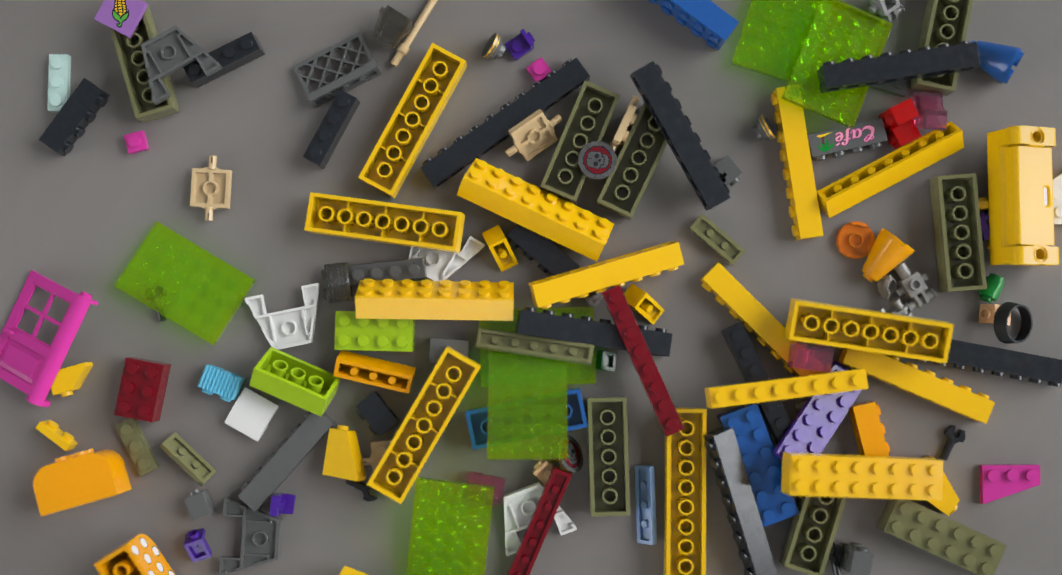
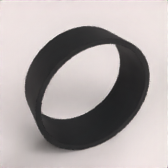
M1013 302L1003 303L997 309L994 317V332L998 340L1004 344L1022 343L1029 337L1033 326L1030 310L1022 304ZM1017 307L1021 316V328L1017 337L1013 339L1008 331V318L1012 310Z

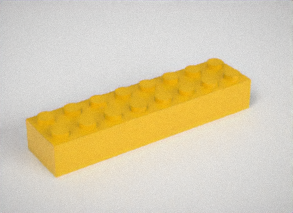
M434 43L431 44L358 177L361 181L394 199L396 198L467 68L466 60Z
M477 158L464 175L457 192L458 196L596 262L614 226V223L593 214L589 210H584L572 202L565 201L555 194L544 191L536 185L525 182L521 178L515 177Z
M310 192L304 230L315 234L460 254L465 215L462 212Z
M368 278L360 280L355 295L356 319L513 321L514 282L509 281L490 282L482 280L480 282H471L469 280L454 282L450 280L432 281L429 279L422 281H413L411 279L393 281L392 279L373 280Z
M791 298L784 336L789 340L947 364L954 324L946 321Z
M446 347L368 481V486L402 504L479 371L480 364L451 347Z
M783 452L781 492L788 495L942 501V460L922 457Z

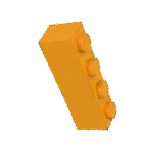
M341 350L336 358L333 376L409 394L413 385L416 367Z
M874 401L853 404L849 409V415L859 455L889 456L890 447L885 442L884 434L886 432L883 423L880 422L879 415H881L879 405Z

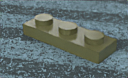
M703 213L689 227L692 232L732 266L746 251Z
M128 418L115 425L140 477L160 467L136 419Z
M176 432L160 445V448L201 487L217 472Z

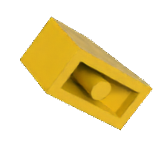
M499 225L482 233L501 272L519 264Z
M633 283L624 293L630 308L652 325L655 324L665 311L647 292Z
M84 362L59 369L51 386L52 394L61 395V398L73 395V391L81 388L93 367V363Z

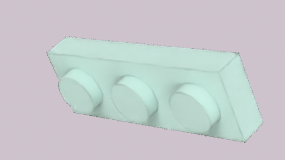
M49 54L47 111L59 112L70 98L71 56L68 54Z

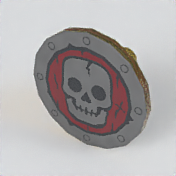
M593 141L582 148L578 157V163L583 174L591 179L598 180L610 176L615 170L617 158L613 148L607 143Z
M570 435L560 437L556 445L557 454L551 456L550 461L553 464L559 462L562 470L569 473H577L583 465V454L580 445Z

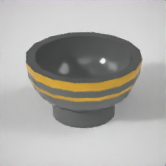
M494 33L489 38L482 51V57L487 59L495 57L499 59L503 55L506 46L502 44L500 35Z
M764 114L759 116L756 125L752 127L759 140L763 138L767 140L776 138V133Z

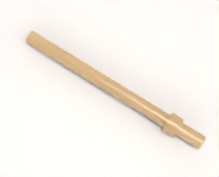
M429 0L405 40L397 47V53L390 64L397 67L403 56L407 55L410 50L409 46L438 0Z

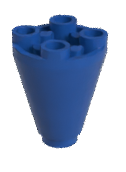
M977 41L981 63L979 67L997 82L1007 84L1014 72L1011 69L1012 66L1017 67L1024 55V52L1021 51L1022 49Z

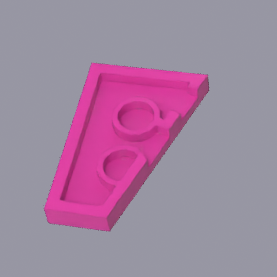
M979 465L980 503L986 504L1041 485L1040 465Z

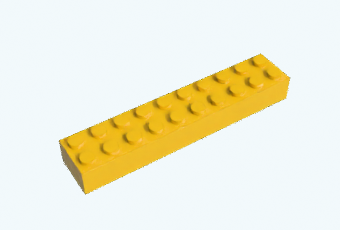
M675 407L685 429L668 437L664 434L663 575H706V448L703 435L706 434L707 409Z

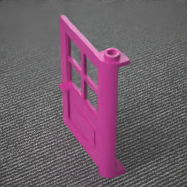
M31 270L0 334V379L26 393V401L37 406L49 407L51 402L46 399L90 304L98 305V301L92 299L93 295L81 291L80 294L73 292ZM36 286L51 293L42 312L28 305ZM55 296L70 303L62 322L47 315ZM26 309L40 316L32 335L17 327ZM44 319L59 326L51 345L36 338Z

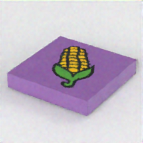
M104 0L94 19L131 38L148 4L142 0Z

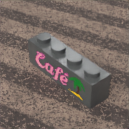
M882 118L807 135L811 160L814 159L815 162L825 160L826 156L833 155V158L844 156V152L851 151L852 154L862 152L863 148L869 146L870 149L880 148L882 143L887 141Z

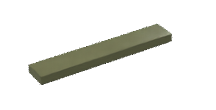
M478 328L475 348L591 365L594 345Z

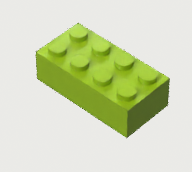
M336 311L334 350L414 352L415 319H356V311Z
M270 347L254 367L249 386L313 414L322 416L336 395L341 378Z

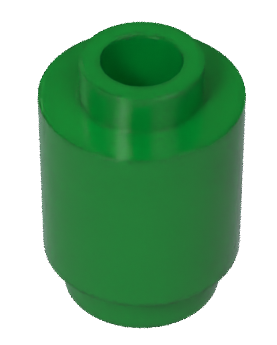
M990 273L986 277L987 289L978 291L980 299L987 303L996 302L1005 285V279Z

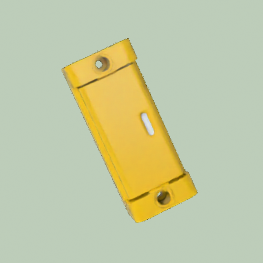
M1010 126L987 133L990 265H1059V247H1048L1054 246L1052 148L1056 147L1055 128Z

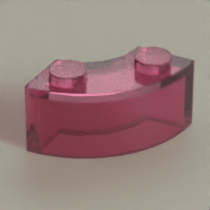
M913 93L911 99L919 113V116L914 118V124L919 129L946 131L948 111L943 107V93Z

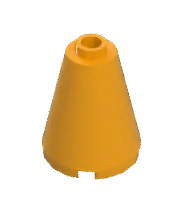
M882 228L861 269L864 272L862 276L870 282L873 280L879 281L915 250Z

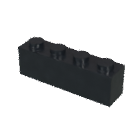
M250 32L208 53L222 66L221 70L207 77L197 60L183 68L190 82L199 88L265 55L257 37Z
M84 78L39 140L56 153L66 156V154L73 150L77 139L84 135L88 124L95 120L99 109L106 105L107 98L110 95Z
M339 89L303 155L305 159L323 169L325 168L360 104L356 97Z
M516 224L507 235L510 239L508 243L515 249L520 247L524 251L523 255L530 261L534 259L538 262L539 265L537 267L544 273L550 272L552 275H557L581 268L547 238L519 224Z

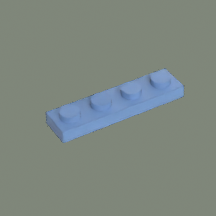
M635 465L637 543L655 545L657 544L655 466Z

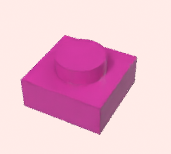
M542 57L526 67L527 72L535 83L539 80L542 82L551 72Z
M143 130L124 135L129 154L149 150Z

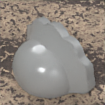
M890 274L882 277L877 284L878 292L885 299L894 294L897 288V282Z
M590 292L584 299L590 307H595L600 303L602 299L601 293L603 292Z

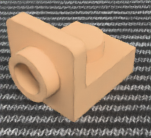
M980 304L978 322L994 324L995 313L1001 305ZM1011 313L1008 318V326H1010Z
M540 459L533 466V474L546 485L553 465L548 459L544 461Z

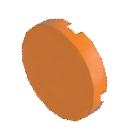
M852 221L843 225L836 235V246L839 252L849 259H861L867 256L875 242V235L870 227L860 221Z

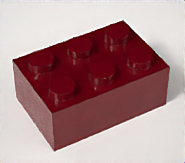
M126 357L114 415L147 422L160 421L171 364L137 357Z

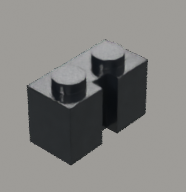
M374 391L356 406L358 409L356 411L362 420L366 419L370 424L368 427L374 435L382 436L400 421L377 391Z

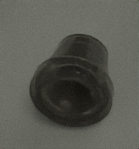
M389 5L386 7L381 6L379 10L380 15L372 37L394 50L410 31H413L415 26L412 23L414 21Z

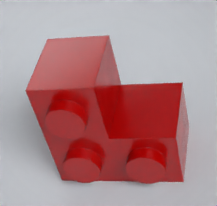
M911 98L878 115L879 119H883L885 131L888 135V143L894 149L921 137L913 120L919 116V113Z

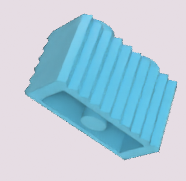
M206 364L198 387L202 388V392L213 395V393L220 395V399L231 402V400L238 399L246 378L217 366Z

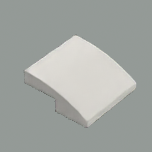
M245 387L224 423L258 442L268 428V424L279 406Z

